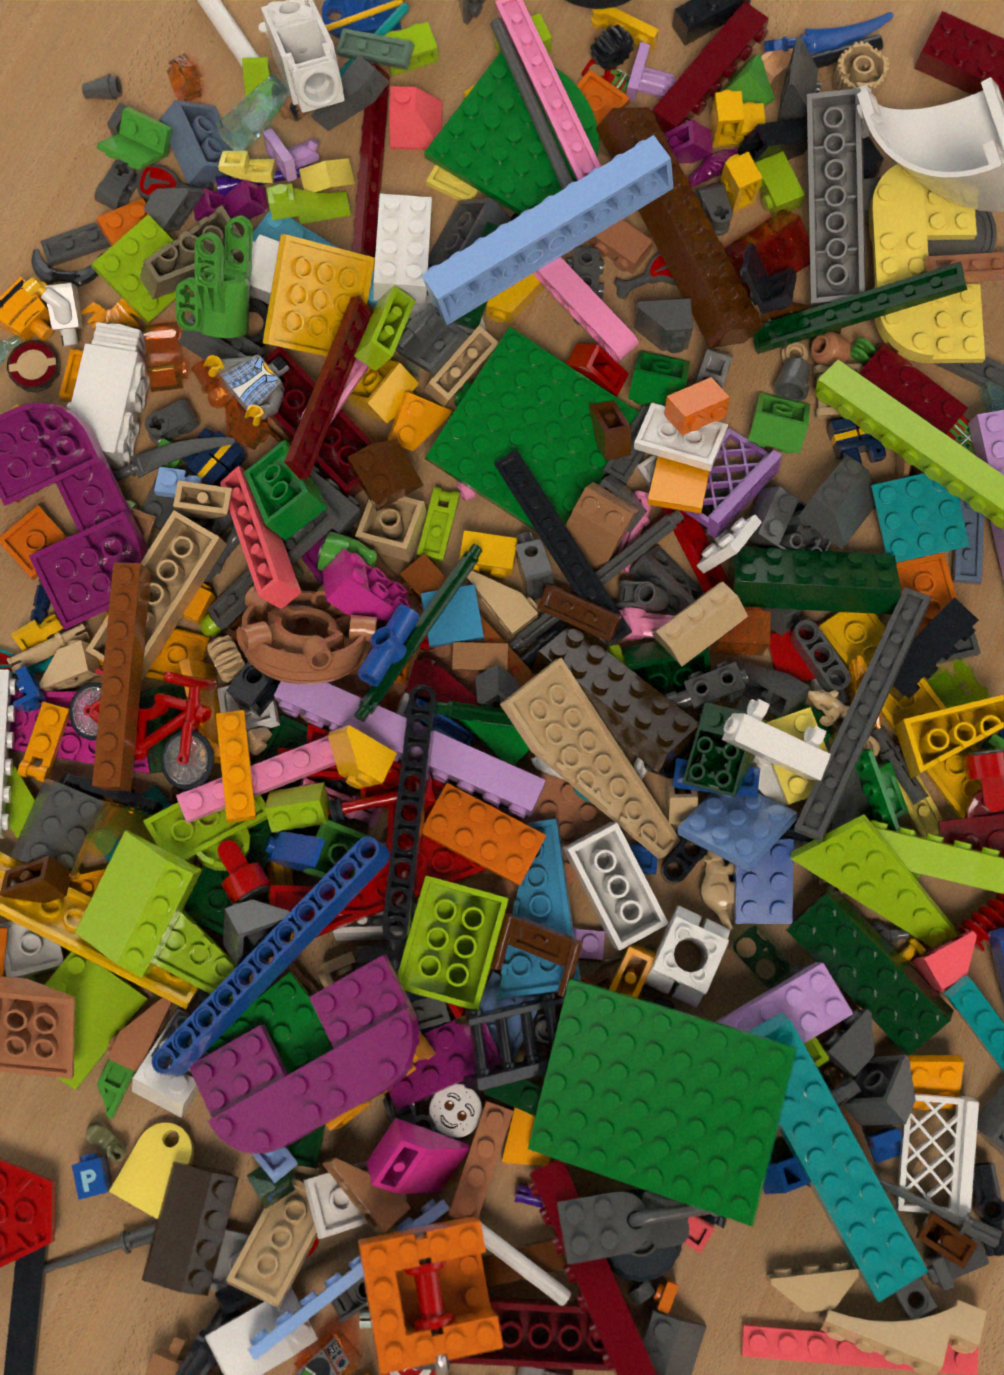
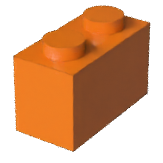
M710 377L668 395L664 416L683 436L726 417L730 397Z

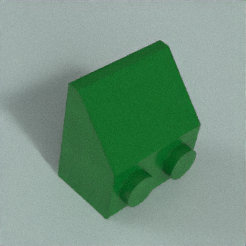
M639 350L628 399L640 405L655 403L665 406L668 395L685 388L690 361Z

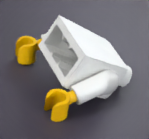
M35 277L27 280L23 284L24 289L31 296L36 294L41 301L47 302L52 330L60 331L62 346L78 345L76 329H83L77 286L72 283L48 286L45 282H41Z

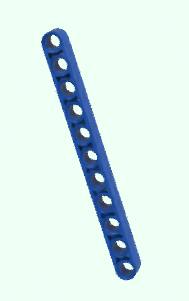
M372 837L360 839L156 1050L152 1057L154 1071L174 1077H179L186 1073L387 864L390 858L388 847ZM376 847L374 856L369 858L370 851ZM355 868V875L349 879L351 870ZM335 889L334 897L329 900L330 892ZM315 910L313 919L309 921L310 913ZM294 931V938L289 942V936ZM274 952V958L269 963V956ZM254 973L253 981L249 984V977ZM233 994V1001L229 1005V998ZM213 1015V1021L209 1026V1018ZM192 1036L193 1041L192 1044L189 1046V1039ZM172 1057V1064L169 1067V1060Z

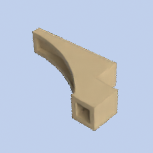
M958 1300L951 1309L930 1317L911 1321L884 1322L849 1317L828 1310L820 1330L827 1332V1335L834 1340H847L856 1344V1347L861 1351L868 1353L874 1351L884 1355L885 1359L891 1363L899 1365L903 1363L911 1366L918 1374L937 1375L943 1367L948 1344L951 1345L953 1350L963 1354H972L980 1345L987 1311Z

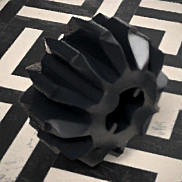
M619 24L614 27L610 25L605 31L601 30V34L594 38L595 42L590 47L592 50L591 56L597 65H600L606 71L611 68L615 70L618 65H623L624 61L630 58L629 53L634 50V40L631 34Z

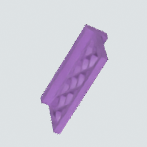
M730 428L727 430L721 450H719L717 458H723L724 465L713 466L707 482L706 489L710 490L711 498H704L703 505H712L713 512L707 517L703 513L683 511L708 527L707 533L715 539L778 473L782 454L773 450L771 453H768ZM731 439L739 444L740 449L726 450L725 443ZM746 455H756L761 458V461L759 463L747 464ZM741 456L742 464L728 465L727 457ZM744 471L745 478L743 480H731L730 472ZM725 472L727 481L712 482L711 473ZM728 488L729 495L727 497H715L714 489Z

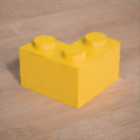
M724 90L715 93L709 119L710 130H712V147L740 146L757 124L766 123L764 103L746 102L743 104L741 91Z

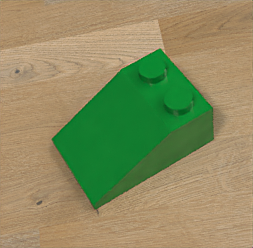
M284 439L248 468L244 474L265 525L286 541L328 507L311 476L308 479L300 480L284 463L290 448V444Z

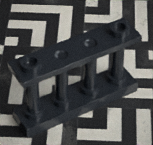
M556 992L539 994V999L483 1011L482 1008L470 1009L465 1011L466 1016L455 1018L456 1024L470 1026L476 1068L473 1069L474 1074L463 1076L464 1087L481 1091L546 1074L558 1027L555 1006L563 1004L565 997L557 996ZM544 1009L550 1050L547 1051L548 1055L540 1057L536 1050L531 1011ZM520 1014L526 1056L523 1057V1061L516 1063L515 1060H512L507 1017ZM495 1020L501 1062L498 1063V1068L491 1069V1067L487 1066L482 1023Z

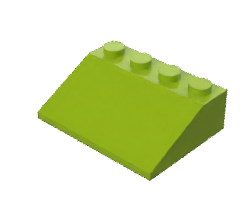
M125 830L75 933L115 964L141 978L153 970L202 869Z
M425 876L397 975L404 991L468 1009L480 1008L509 898Z
M71 951L46 982L45 986L76 997L73 1079H58L74 1090H77L108 1051L107 1047L112 1037L118 1035L131 1022L149 998L123 977Z

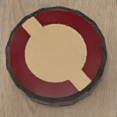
M29 340L19 344L12 350L7 359L9 378L17 387L26 392L44 391L50 388L55 379H58L60 375L61 363L57 353L49 344L42 341Z

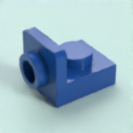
M23 666L15 671L19 678L15 682L20 692L26 696L13 702V704L21 712H32L41 706V702L47 700L42 689H40L33 672L26 666Z
M889 1126L864 1135L874 1162L879 1163L900 1155L898 1141L903 1140L899 1128Z

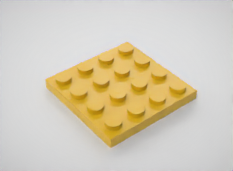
M281 234L263 343L327 357L350 298L360 296L367 305L375 258L291 235Z

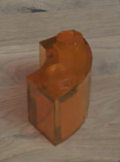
M177 321L145 326L143 335L147 358L146 369L151 392L183 388L184 379H188L187 365L183 363L182 345L178 343L183 329H178Z

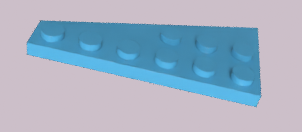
M555 818L529 823L530 827L545 834L546 838L520 887L518 886L512 914L517 918L522 916L572 936V939H575L558 820ZM508 944L505 962L501 971L500 989L497 992L496 1000L558 992L564 966ZM577 963L573 979L581 981L579 965Z

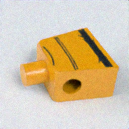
M20 276L0 296V327L25 342H29L35 335L42 341H46L54 332L47 324L50 321L49 311L36 294L31 296L24 289L23 284L26 281Z

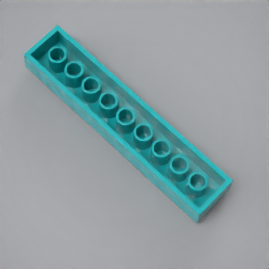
M780 1012L748 1031L798 1047L778 1129L852 1263L858 1268L859 1275L866 1288L880 1302L929 1271L792 1021Z

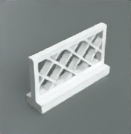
M915 1093L916 1101H924L930 1110L918 1120L910 1113L907 1123L902 1124L903 1140H901L898 1187L908 1191L915 1185L923 1195L922 1198L933 1203L931 1198L944 1188L949 1194V1205L942 1208L965 1218L967 1212L971 1213L979 1102L971 1096L960 1095V1097ZM929 1102H936L937 1104L932 1106ZM946 1103L956 1104L955 1116L946 1123L937 1111ZM935 1114L943 1126L930 1136L921 1124ZM911 1118H912V1120H913L915 1123H913V1124L910 1126V1121H911ZM953 1124H955L954 1131L950 1128ZM919 1127L928 1139L915 1149L909 1142V1135ZM948 1130L954 1137L953 1145L943 1151L935 1140ZM933 1143L941 1155L928 1165L919 1153ZM908 1147L912 1150V1152L909 1155ZM951 1153H952V1161H951V1159L948 1157ZM917 1156L925 1165V1168L912 1178L907 1172V1164ZM946 1159L951 1165V1173L941 1180L933 1169ZM930 1172L939 1184L926 1194L917 1182ZM906 1176L910 1179V1181L907 1184ZM949 1182H950V1190H949V1189L947 1188V1186H946ZM897 1196L896 1209L898 1211L930 1213V1211L915 1204L904 1203L905 1199Z

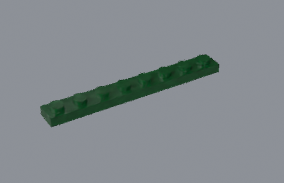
M961 261L763 323L764 326L753 335L755 350L760 354L967 290Z

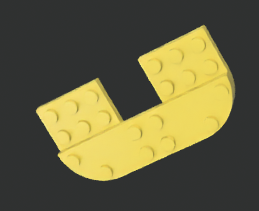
M899 164L890 168L878 182L871 197L868 210L869 238L872 241L875 284L873 289L927 272L923 263L928 257V240H974L977 235L975 209L963 207L935 194L918 182ZM966 284L967 290L874 318L876 328L885 343L889 342L899 351L898 354L911 361L919 363H983L985 360L980 284Z

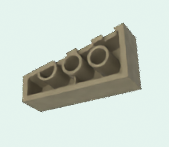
M222 205L215 209L214 213L209 217L201 219L191 230H186L179 235V238L173 243H168L143 262L140 280L153 300L176 291V287L180 282L189 277H195V242L199 236L207 232L216 234L224 245L225 256V227L231 218ZM233 225L235 233L241 236L236 226ZM205 238V249L210 253H214L215 245L213 241ZM234 249V259L242 263L244 261L243 253L239 249Z

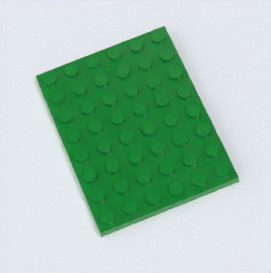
M569 979L528 1150L752 1227L755 1224L798 1047L583 981Z

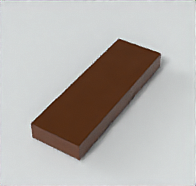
M550 583L546 584L537 608L609 642L613 640L622 615Z

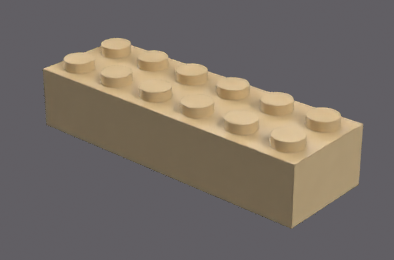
M173 510L141 561V564L151 571L141 682L227 545L220 537ZM108 616L86 649L87 652L104 661Z

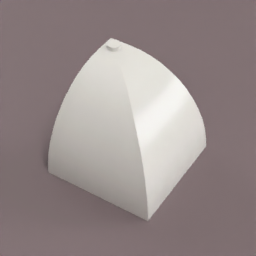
M991 77L981 82L983 88L981 92L947 104L922 109L899 110L880 106L876 97L868 89L857 94L860 102L857 105L858 113L862 120H866L876 142L918 182L935 194L963 207L979 211L1004 212V102L998 85Z

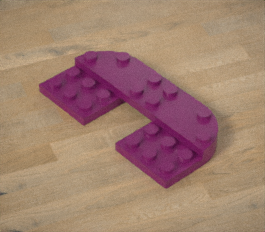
M29 403L0 415V498L4 506H7L56 483L79 533L29 555V558L65 630L108 611L113 563H141L147 553V548L140 529L96 436L87 422L76 412L58 404Z
M387 955L380 956L309 997L334 1048L325 1055L288 1075L266 1026L260 1025L195 1062L189 1068L212 1117L208 1122L222 1141L234 1149L252 1154L268 1153L284 1148L360 1104H364L386 1092L407 1075L414 1063L413 1058L416 1047L419 1045V1025L415 1011Z

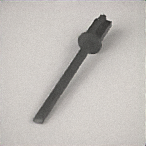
M877 1177L884 1190L961 1226L959 1230L960 1235L965 1233L994 1248L998 1245L1002 1231L971 1217V1213L967 1212L965 1218Z
M157 1223L130 1232L121 1231L120 1240L60 1259L54 1263L46 1264L45 1274L123 1248L126 1254H130L132 1249L152 1243Z

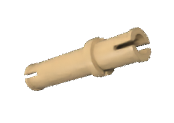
M81 623L62 634L59 632L55 633V637L11 658H7L14 674H16V670L23 666L28 668L55 655L57 649L67 646V643L70 641L89 640L90 637L84 625Z

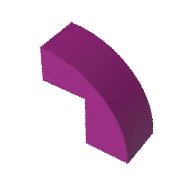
M243 180L226 195L203 188L205 193L193 209L195 221L209 217L221 205L231 219L236 216L252 219L268 210L264 187Z

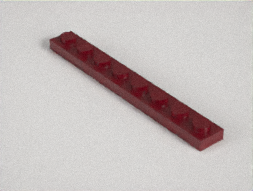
M371 64L390 81V76L378 64ZM389 84L374 103L364 108L363 124L361 127L362 139L359 150L360 163L357 174L358 187L355 198L356 211L351 248L352 252L374 258L376 255Z
M360 296L350 298L284 461L300 480L308 479L356 360L354 355L372 316V311Z

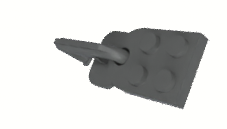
M647 1190L641 1199L631 1193L613 1192L557 1202L567 1265L629 1254L639 1249L646 1240L658 1248L678 1246L684 1243L689 1236L690 1229L687 1218L707 1214L719 1217V1215Z

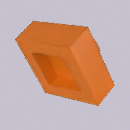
M665 1277L663 1284L660 1282L657 1284L653 1294V1300L656 1301V1309L665 1314L669 1313L679 1285L676 1281Z

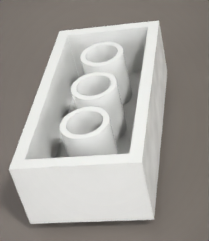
M380 194L374 270L375 301H378L396 285L415 299V303L426 304L427 288L422 275L428 270L432 197Z
M609 822L562 847L612 947L620 951L669 924L618 823Z

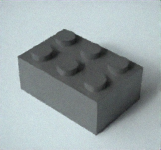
M45 778L10 856L26 863L50 856L71 871L72 878L105 802Z

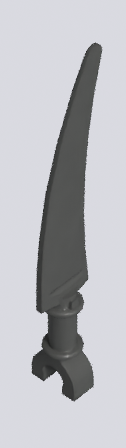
M213 437L185 440L164 445L132 457L133 463L128 462L127 466L113 471V475L116 481L131 475L135 477L136 473L138 478L159 467L209 449L232 445L236 440L233 437Z

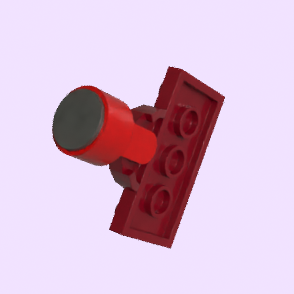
M1004 748L966 752L967 755H964L967 779H980L981 789L970 797L965 809V818L937 821L939 836L944 837V843L954 845V841L958 840L972 844L971 849L982 852L983 847L1000 851L999 856L1004 857Z

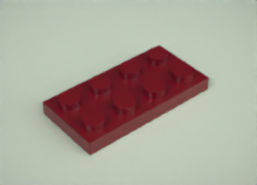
M885 343L858 373L946 435L968 409L967 406Z

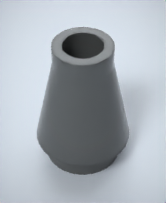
M107 74L91 82L83 83L82 92L85 99L116 100L117 97L122 96V85L117 75Z

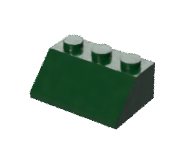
M658 641L621 648L625 665L664 696L674 691L679 693L686 690L684 681L689 680L688 676L699 671H703L705 674L711 671L708 647L682 667ZM704 685L697 687V692L700 694L707 691V687Z

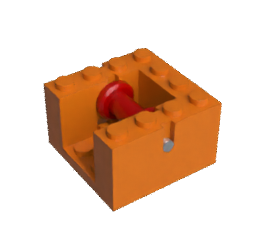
M469 1216L357 1240L376 1359L381 1375L435 1363L436 1375H448L447 1358L451 1360L503 1348L498 1316L490 1307L481 1253L486 1252L481 1220L475 1216Z

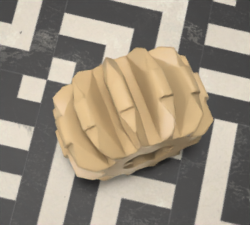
M227 634L214 639L208 644L207 650L220 677L226 683L232 681L246 665L233 638Z

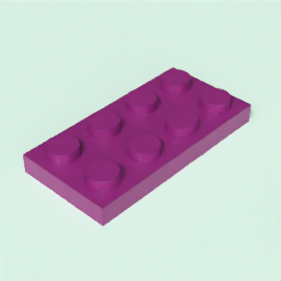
M454 1020L423 1034L436 1054L429 1060L426 1058L414 1063L416 1070L410 1075L405 1076L397 1085L389 1090L396 1110H401L464 1081L463 1076L474 1074L473 1069L476 1068L470 1026L456 1024ZM484 1022L482 1023L487 1066L493 1068L498 1066L501 1058L487 1024Z

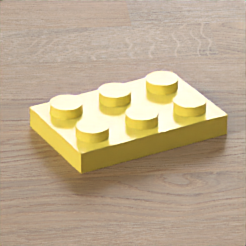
M810 707L767 722L768 725L804 741V733L808 726L812 728L818 727ZM823 740L818 748L828 752ZM771 763L787 805L809 797L816 780L803 778Z

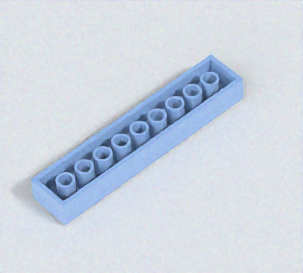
M654 135L646 140H641L632 149L623 154L616 155L607 164L593 169L587 176L577 182L568 184L564 190L554 196H548L542 203L532 209L523 211L519 217L511 222L500 225L496 231L486 237L477 239L466 249L455 252L443 263L429 268L422 275L431 302L447 325L674 189L670 156Z

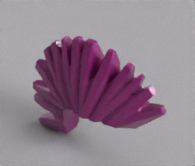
M726 149L705 157V160H703L698 169H695L688 177L690 186L694 187L718 177L723 172L727 159L735 155L738 149Z

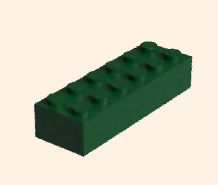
M744 546L737 554L730 557L728 569L729 588L739 597L743 607L892 615L901 593L895 555Z
M832 885L793 920V924H790L786 929L816 962L824 963L831 977L862 1009H868L872 1013V1020L906 1055H911L951 1021L954 1010Z

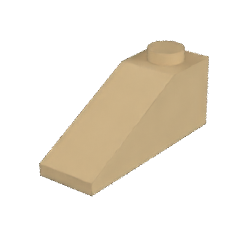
M471 571L465 579L468 585L475 584L478 598L512 639L530 623L538 619V613L536 612L538 606L530 597L525 598L521 592L474 571Z

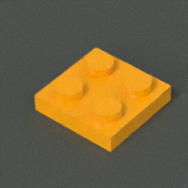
M906 1055L910 1062L914 1093L960 1097L964 1066L961 1055ZM915 1101L912 1110H930V1108L924 1101ZM929 1102L932 1106L937 1104L936 1102ZM946 1103L939 1110H956V1104Z

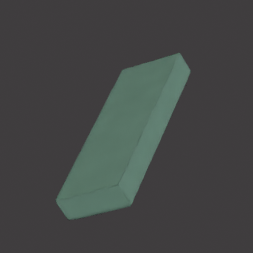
M343 28L335 52L340 57L355 59L360 55L370 63L407 70L415 45L412 41Z

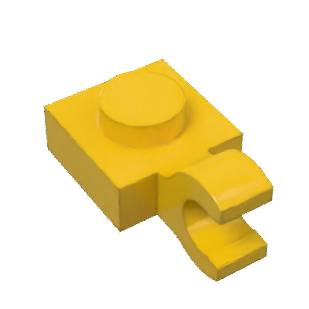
M53 613L46 617L40 625L34 619L11 633L22 652L49 640L48 637L59 632L63 627L58 617Z

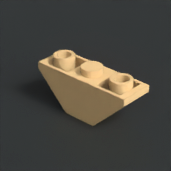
M849 1261L832 1262V1267L820 1268V1264L804 1265L801 1271H791L790 1267L774 1269V1274H767V1281L804 1312L835 1309L857 1279L859 1270L855 1266L849 1265Z

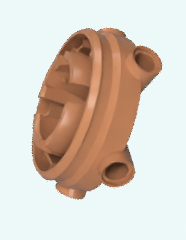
M324 583L317 591L301 590L302 593L283 609L258 597L255 585L252 586L245 596V605L248 608L242 617V627L237 629L236 635L238 644L242 651H244L246 658L259 672L287 683L322 684L348 675L360 664L367 641L370 642L372 635L376 632L377 617L347 615L326 601ZM295 624H309L308 636L296 635ZM343 635L349 639V645L345 648Z

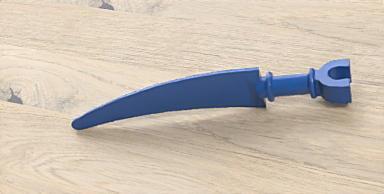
M889 12L877 18L844 27L805 29V34H802L800 37L803 39L809 53L832 50L868 36L890 21L894 15L892 12ZM784 36L782 39L764 41L765 52L778 50L787 52L789 49H793L796 37L788 38Z

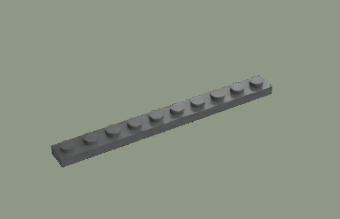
M904 588L829 751L831 755L821 781H815L794 827L795 832L820 842L823 841L928 609L931 596Z

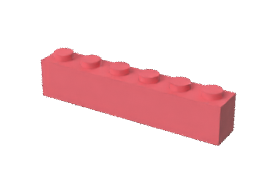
M238 466L220 484L221 487L232 488L229 511L258 597L283 609L302 592L282 538L265 525L244 472L246 470Z

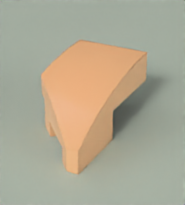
M789 49L787 52L783 50L770 51L761 56L770 84L787 70L793 49Z

